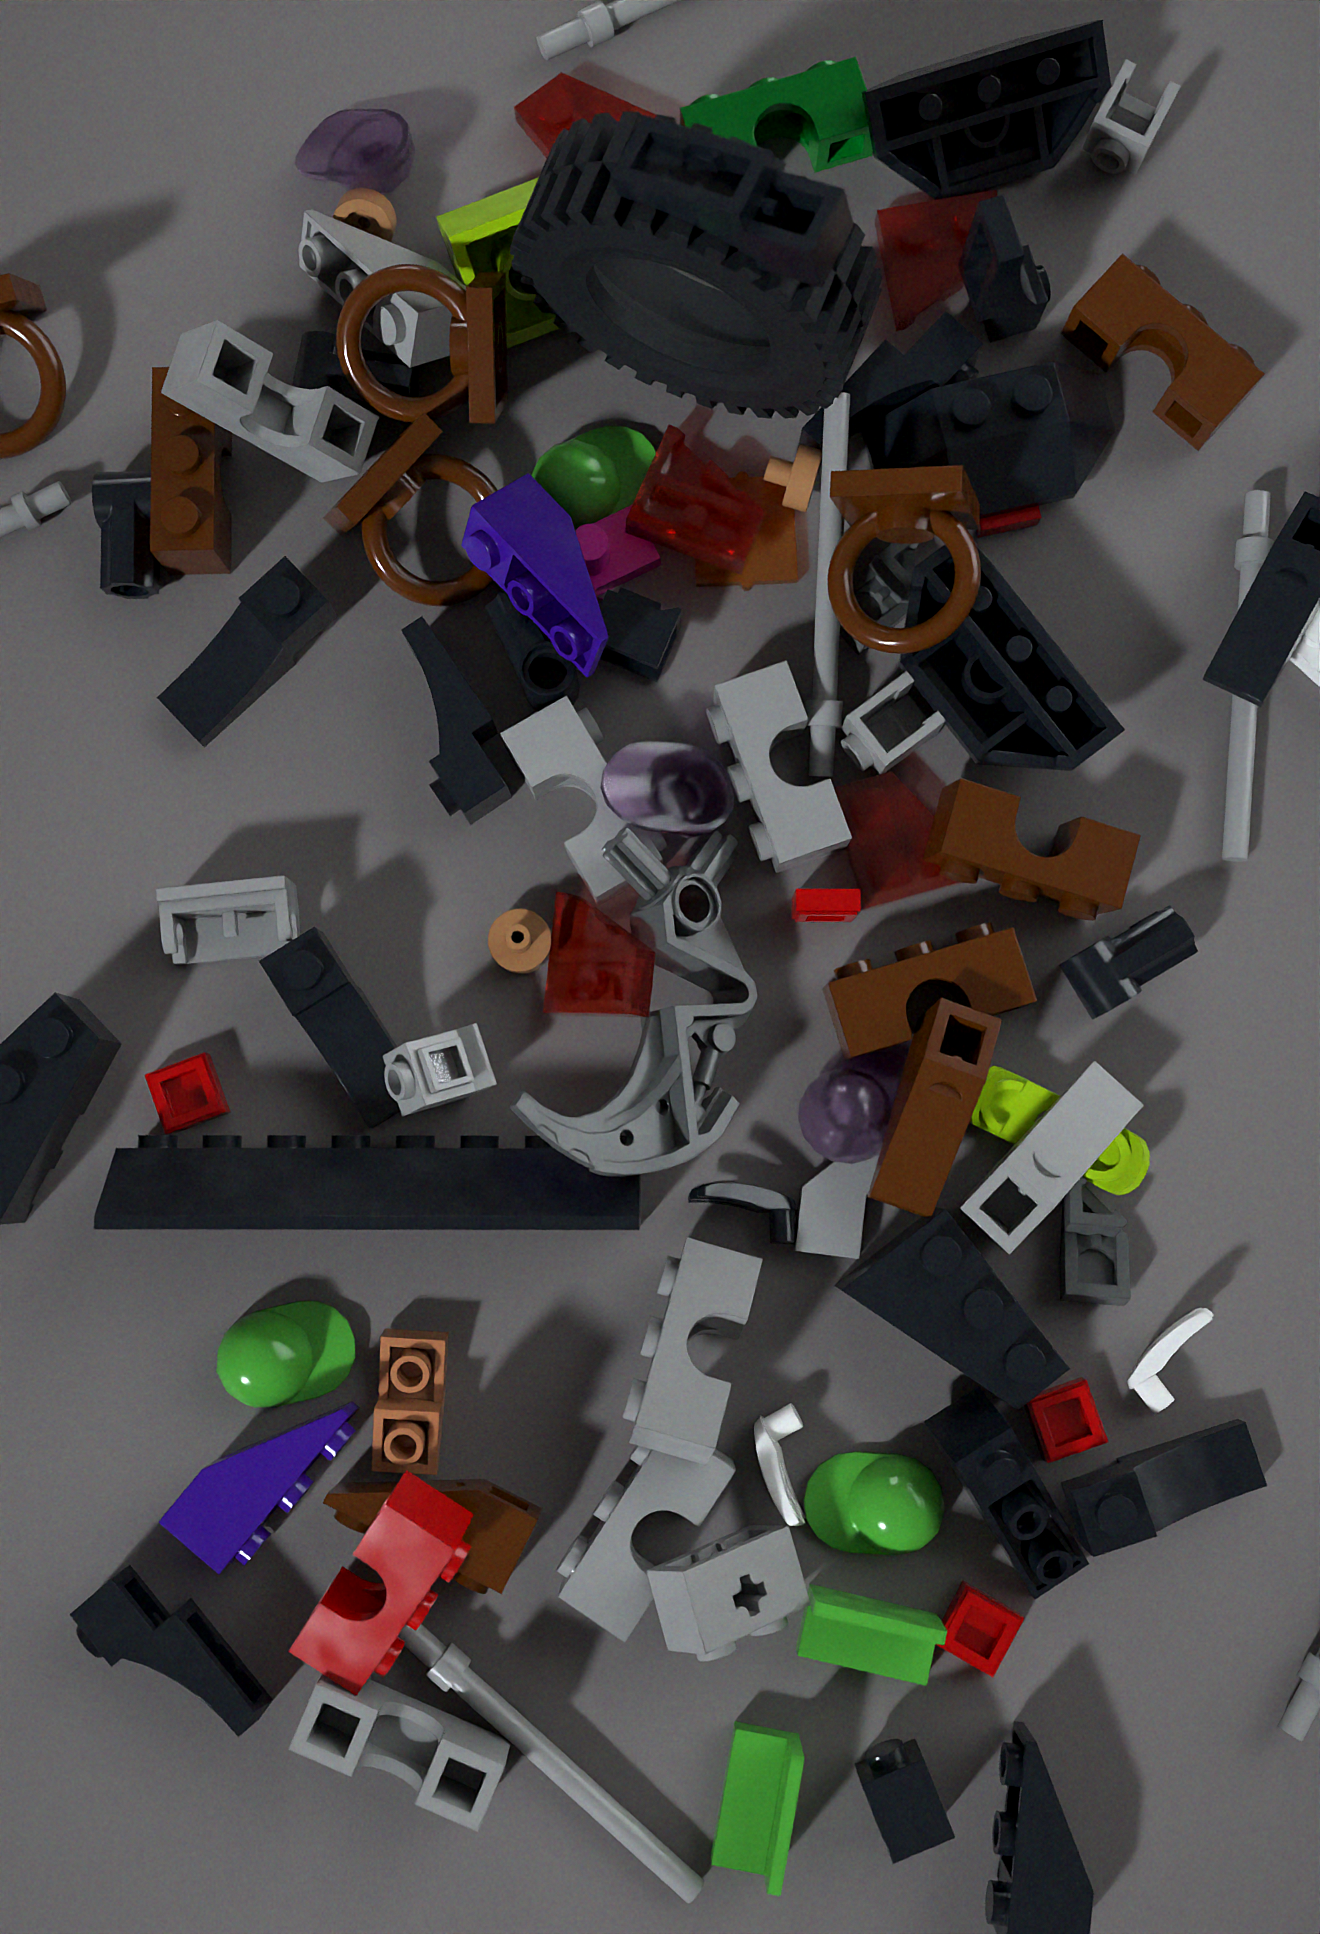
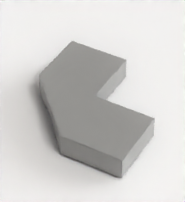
M869 1132L849 1150L801 1186L794 1251L859 1259L866 1195L869 1193L886 1132Z

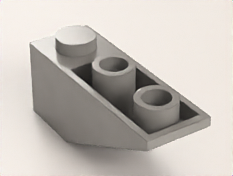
M315 210L304 211L302 238L299 244V267L342 306L353 289L367 276L380 269L399 264L422 265L438 270L452 278L466 291V286L437 261ZM413 291L389 295L378 302L366 318L364 326L410 368L450 356L449 335L450 322L453 315L441 302L429 295Z
M1093 1061L962 1199L960 1209L1010 1255L1056 1207L1144 1105L1096 1061Z

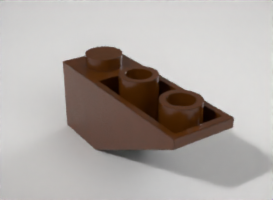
M940 998L918 1018L867 1197L928 1219L932 1217L986 1082L1002 1019L944 998Z
M486 1479L423 1480L474 1514L461 1539L471 1545V1548L453 1579L465 1588L477 1593L486 1594L490 1588L502 1594L538 1521L542 1508ZM398 1481L339 1482L327 1493L323 1503L336 1509L334 1518L338 1522L354 1531L365 1534Z

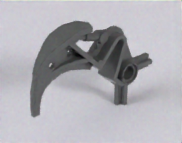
M628 827L621 829L616 837L607 841L601 849L604 852L602 856L640 894L636 906L629 914L633 954L709 991L713 996L714 1004L676 1005L640 1014L642 1035L629 1075L616 1095L595 1112L577 1118L562 1116L539 1104L525 1091L520 1092L509 1106L511 1110L529 1128L560 1153L588 1167L590 1172L610 1177L630 1176L669 1169L689 1161L721 1137L740 1105L732 1095L722 1090L719 1086L713 1090L710 1096L704 1098L706 1090L711 1089L721 1056L730 1051L735 1045L736 1036L734 1030L740 1028L748 1020L758 997L755 982L744 970L720 916L721 899L717 885L739 854L735 850L738 842L731 834L723 837L717 829H711L685 866H671L669 868H666ZM690 1036L696 1041L701 1051L693 1077L688 1047V1038ZM622 1131L626 1134L627 1142L625 1145H623L620 1141V1134Z

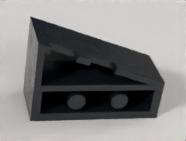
M55 992L0 1044V1225L26 1222L34 1207L32 1201L49 1170L54 1169L64 1152L61 1148L78 1116L84 1115L122 1045L80 999Z
M935 1207L932 1217L929 1219L923 1216L834 1285L1017 1410L1070 1369L944 1208Z

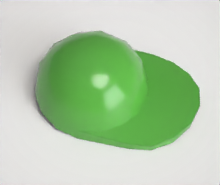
M604 426L583 433L567 442L554 444L539 458L531 476L571 516L576 530L581 525L593 524L632 504L637 509L647 502L656 486L659 464L654 446L642 433L628 427Z
M317 1300L296 1301L257 1310L239 1318L224 1333L217 1351L216 1372L226 1391L239 1402L254 1408H274L318 1398L335 1390L349 1376L356 1358L355 1337L348 1320L335 1307Z
M853 1451L835 1454L819 1464L808 1480L804 1496L806 1520L816 1536L830 1547L850 1553L900 1555L918 1551L927 1545L938 1533L945 1512L943 1490L932 1470L916 1458L898 1453Z

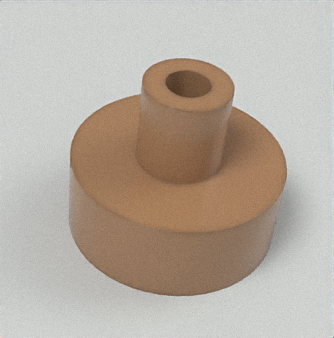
M360 187L346 192L340 198L333 214L334 219L389 242L392 241L397 225L396 213L390 201L378 191L370 188Z
M800 444L794 462L770 456L764 480L786 487L782 506L802 512L807 511L822 461V450Z
M512 909L506 911L493 922L489 930L488 947L492 957L503 969L511 973L527 974L538 970L546 963L552 951L553 940L547 923L541 916L531 910ZM517 936H524L521 943H514Z

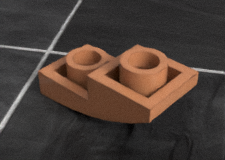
M384 1329L380 1337L378 1400L374 1407L371 1471L404 1473L407 1470L412 1474L437 1475L443 1427L449 1332Z

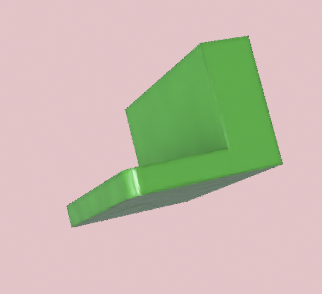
M809 1584L808 1597L811 1605L804 1608L796 1645L797 1656L927 1686L935 1644L945 1645L947 1629L937 1613Z
M734 1721L711 1850V1865L764 1875L766 1894L781 1896L804 1766V1753L798 1733Z

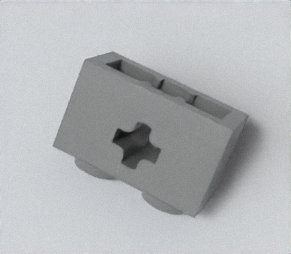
M750 1525L646 1570L668 1651L694 1653L699 1661L715 1660L733 1653L737 1649L735 1640L748 1634L761 1636L779 1631L789 1624L787 1620L788 1615L811 1605L789 1525Z

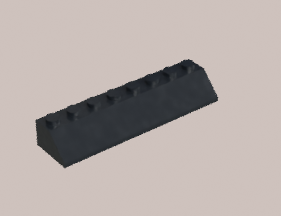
M138 1135V1148H116L94 1215V1229L639 1230L641 1226V1174L610 1177L590 1172L588 1167L560 1153L540 1136H525V1148H499V1136L483 1135L460 1136V1148H435V1136L399 1135L396 1136V1148H370V1136L332 1135L331 1148H306V1136L267 1135V1148H242L241 1135H202V1148H178V1135ZM620 1136V1141L623 1145L627 1142L626 1136Z

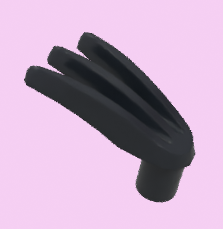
M738 1183L703 1184L691 1189L689 1193L688 1203H715L739 1207L756 1213H769L770 1244L796 1243L795 1211H798L795 1201L786 1195L769 1189Z

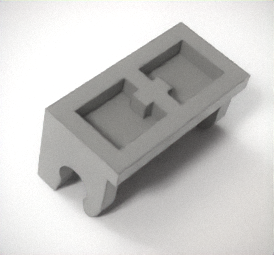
M284 875L156 889L164 954L172 953L173 964L177 966L266 957L301 935L297 885Z

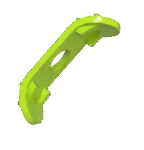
M992 1066L989 1068L986 1082L970 1123L1015 1144L1031 1128L1036 1118L1042 1112L1048 1110L1060 1095L1007 1069ZM1124 1128L1083 1174V1177L1088 1182L1112 1194L1123 1195L1130 1193L1140 1185L1149 1168L1150 1151L1146 1141Z

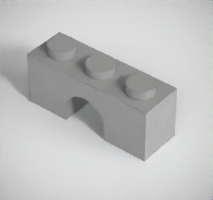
M218 320L180 335L161 390L162 394L321 483L361 473L379 418L377 415L328 386L313 390L302 389L274 378L267 373L273 353Z
M787 660L715 685L714 706L706 708L708 720L717 743L721 744L726 741L729 743L736 763L727 767L729 778L738 801L743 802L748 799L750 801L757 823L749 825V832L760 861L770 858L775 873H779L845 850L852 836L831 779L809 786L790 785L776 775L770 763L769 754L773 748L782 741L804 734L808 722V716Z
M566 695L500 733L505 748L536 800L561 787L581 789L594 800L596 813L591 824L581 833L565 841L564 845L569 858L597 906L632 887L602 856L604 853L601 850L607 841L614 839L621 829L628 827L663 864V859L659 852L667 848V844L649 814L639 819L627 799L636 794L633 785L618 761L607 765L596 746V744L604 741L603 735L586 707L576 712Z
M688 1237L686 1238L680 1259L667 1256L657 1294L669 1297L663 1319L654 1316L650 1317L640 1355L652 1358L646 1382L633 1379L623 1414L624 1419L635 1422L629 1443L707 1465L716 1448L732 1383L714 1379L701 1373L689 1358L687 1343L694 1337L706 1333L719 1334L736 1340L739 1339L748 1320L763 1259Z
M636 1445L629 1458L638 1465L624 1486L614 1480L602 1496L593 1512V1515L599 1518L601 1522L590 1539L586 1542L577 1536L559 1563L556 1571L562 1574L564 1579L561 1582L558 1597L623 1642H626L654 1598L646 1570L655 1567V1565L643 1558L635 1548L632 1540L633 1530L643 1517L660 1510L676 1512L700 1527L736 1471L733 1459L716 1448L707 1465H703Z
M322 1674L314 1687L289 1750L351 1777L356 1768L364 1766L390 1772L405 1780L417 1792L415 1805L478 1832L505 1767L511 1742L500 1735L368 1679L357 1696H355Z

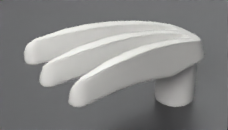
M1197 1308L1168 1327L1147 1348L1132 1369L1127 1380L1129 1389H1135L1153 1414L1159 1413L1175 1400L1156 1373L1162 1370L1171 1356L1186 1340L1213 1320L1214 1314L1207 1308Z
M792 1403L765 1418L760 1415L754 1423V1437L762 1475L774 1504L788 1525L801 1526L805 1524L804 1519L806 1515L790 1483L782 1448L778 1443V1440L804 1427Z

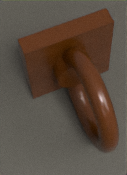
M415 264L389 266L363 279L346 299L340 312L336 332L339 362L348 383L356 394L377 412L404 422H414L423 413L432 421L443 418L459 409L469 400V423L495 424L508 402L506 272H480L466 286V291L456 281L442 272ZM413 291L429 295L441 302L453 315L450 322L449 351L451 371L454 377L445 387L427 396L410 397L389 390L372 374L363 355L362 330L367 316L378 302L398 292Z
M10 273L0 275V339L8 335L18 341L30 353L39 371L41 393L38 405L28 421L17 429L0 433V459L23 455L45 441L57 426L66 399V378L56 348L47 335L34 322L24 316L47 310L40 285Z
M423 413L402 432L323 519L340 535L353 528L362 519V538L367 557L377 575L389 588L400 596L419 604L450 606L477 596L493 582V579L486 571H481L475 565L461 576L446 581L426 580L410 573L398 562L391 550L387 537V522L414 496L426 480L439 479L452 482L466 490L476 502L498 490L484 473L462 459L445 454H423L443 432Z
M963 465L831 471L830 498L850 526L834 549L827 578L831 607L841 626L861 644L887 653L904 654L922 651L948 638L969 615L977 598L981 579L979 553L968 531L979 530L980 503ZM934 535L941 539L950 551L955 568L953 589L944 606L930 619L918 625L905 628L887 627L867 616L859 606L853 590L854 568L865 547L876 537L882 541L897 544L923 543L932 540Z

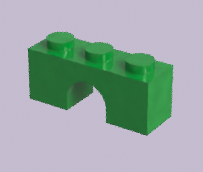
M856 57L838 62L824 60L812 65L804 72L780 79L775 77L762 78L746 89L722 96L717 94L704 95L694 100L690 105L680 108L681 126L691 128L693 122L713 128L714 135L728 139L734 136L753 146L758 147L764 141L774 137L791 138L799 142L806 149L815 173L871 157L873 152L862 92L867 90Z

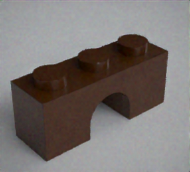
M1123 253L1073 306L1061 331V335L1105 372L1120 357L1132 351L1143 350L1158 355L1170 370L1171 384L1152 412L1197 451L1203 447L1244 402L1265 374L1255 366L1252 357L1245 349L1236 344H1229L1208 326L1205 317L1200 311L1191 305L1182 304L1161 286L1159 279L1149 268L1133 263Z
M152 367L150 551L170 575L231 574L232 514L226 507L223 497L220 463L221 456H232V432L162 394L161 390L169 367Z
M963 778L942 788L923 856L924 861L941 866L940 875L954 881L976 884L978 878L1001 885L999 889L1000 894L1020 901L1036 902L1038 896L1060 903L1058 908L1060 913L1082 920L1094 921L1099 914L1122 909L1141 835L1081 816L1058 826L1054 845L1050 853L1046 857H1041L1029 852L1021 844L1017 836L1015 821L1021 797Z
M988 922L955 933L958 944L934 951L932 942L929 940L895 951L897 962L873 969L871 960L865 959L834 969L836 980L827 983L823 988V992L844 1060L880 1051L913 1039L906 1016V1004L913 989L921 985L940 986L949 991L958 1004L991 1016L1022 1008L1036 1002L1037 999L1014 928L995 932L992 922Z

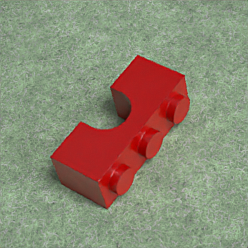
M406 1470L352 1554L371 1566L381 1576L384 1583L366 1581L342 1566L288 1652L355 1696H357L373 1672L384 1678L406 1642L398 1637V1634L405 1625L415 1631L419 1628L438 1596L437 1593L430 1589L437 1577L439 1576L449 1583L466 1558L471 1545L461 1539L474 1514Z

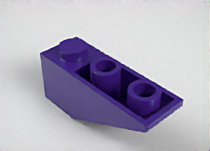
M527 473L472 505L461 546L466 550L471 562L481 571H486L506 592L513 606L521 614L528 616L546 634L558 654L564 659L571 661L588 678L594 674L609 638L571 516Z
M353 1401L215 1460L197 1474L158 1523L218 1574L235 1559L245 1566L270 1537L271 1533L263 1525L278 1506L288 1514L312 1486L314 1481L305 1473L322 1454L331 1461L356 1432V1429L348 1421L360 1407Z

